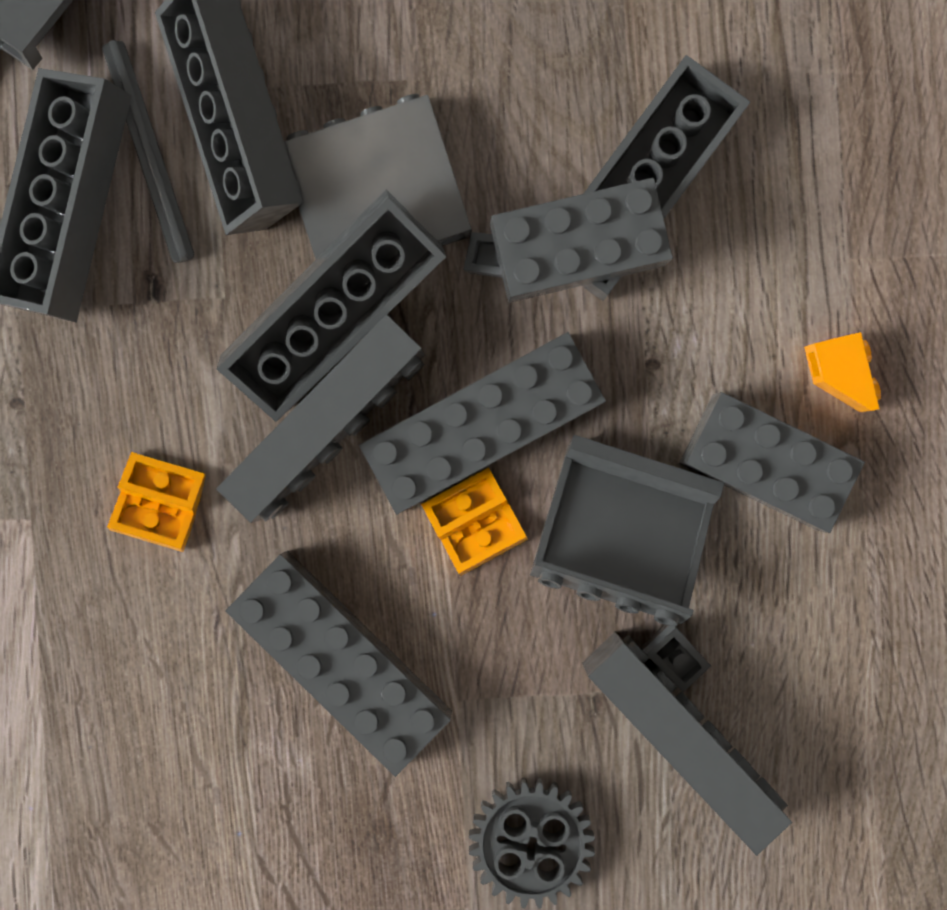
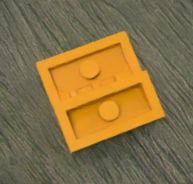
M131 452L117 487L121 492L107 528L113 532L184 552L201 499L206 475Z
M489 467L421 504L460 576L528 540Z

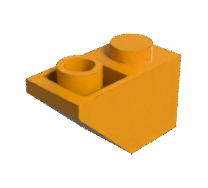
M861 332L817 342L804 347L814 385L858 412L880 409L878 400L881 399L880 386L876 378H872L869 363L872 360L871 349L868 342L862 339Z

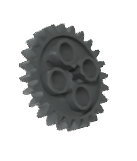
M522 778L521 788L515 790L510 782H506L507 794L503 796L494 789L492 796L495 803L491 804L484 800L481 802V809L486 815L474 814L473 823L479 827L469 830V839L477 842L469 846V855L479 856L473 861V870H484L480 877V883L484 885L493 881L492 895L496 896L504 890L506 892V904L508 905L515 896L520 897L523 909L526 908L529 899H534L538 909H541L543 897L547 896L556 905V893L561 891L568 897L572 896L569 883L572 882L582 886V877L578 871L590 872L591 870L590 863L584 859V857L595 856L594 847L585 844L595 840L594 832L585 829L591 824L589 815L579 816L583 810L581 801L569 805L572 799L571 791L567 790L562 795H557L558 786L556 782H553L548 790L543 789L541 778L537 779L534 788H529L527 780ZM511 814H519L525 818V822L522 826L512 828L505 823V819ZM551 819L560 820L564 824L563 828L556 833H549L543 829L544 824ZM505 836L507 839L499 841L497 837ZM530 837L537 838L533 848L526 847ZM562 844L566 846L564 850H559L555 847ZM506 853H514L520 858L512 866L504 865L499 859ZM546 858H551L558 862L557 867L551 871L541 870L538 865Z

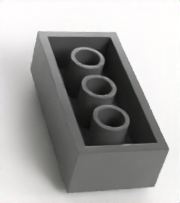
M654 177L491 216L490 228L508 303L664 267L673 259Z
M723 392L712 395L679 464L708 478L724 482V486L810 528L825 533H831L865 463Z

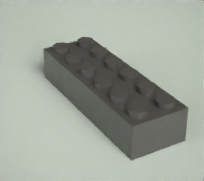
M165 0L156 10L155 15L225 234L232 235L266 230L301 205L303 200L300 185L295 178L290 163L288 147L283 141L277 122V113L268 94L264 72L259 65L253 47L252 34L245 22L241 1Z
M685 55L583 194L654 177L663 218H665L750 104V101L688 55ZM621 277L583 285V287L604 301Z
M38 68L0 224L1 305L77 323L132 95L105 78Z
M386 189L220 355L216 369L277 422L367 335L386 314L446 258L443 246Z
M386 314L216 490L250 523L259 520L266 522L270 518L272 520L275 519L289 504L285 498L291 492L295 493L297 490L301 492L316 477L312 470L319 463H330L343 449L339 443L347 435L356 436L370 422L366 415L375 406L382 409L397 394L394 387L403 377L408 381L411 380L423 368L425 364L421 359L425 356L422 348Z
M569 332L361 443L359 447L397 515L601 405L606 400Z
M289 551L281 553L225 610L395 777L451 721L452 710Z
M614 632L582 662L588 677L757 856L793 823L783 812L788 805L762 776L760 777L736 748L730 753L728 752L733 746L709 720L704 724L700 722L705 716L682 691L675 696L673 691L677 687L655 663L650 668L645 664L649 657L629 635L622 639Z

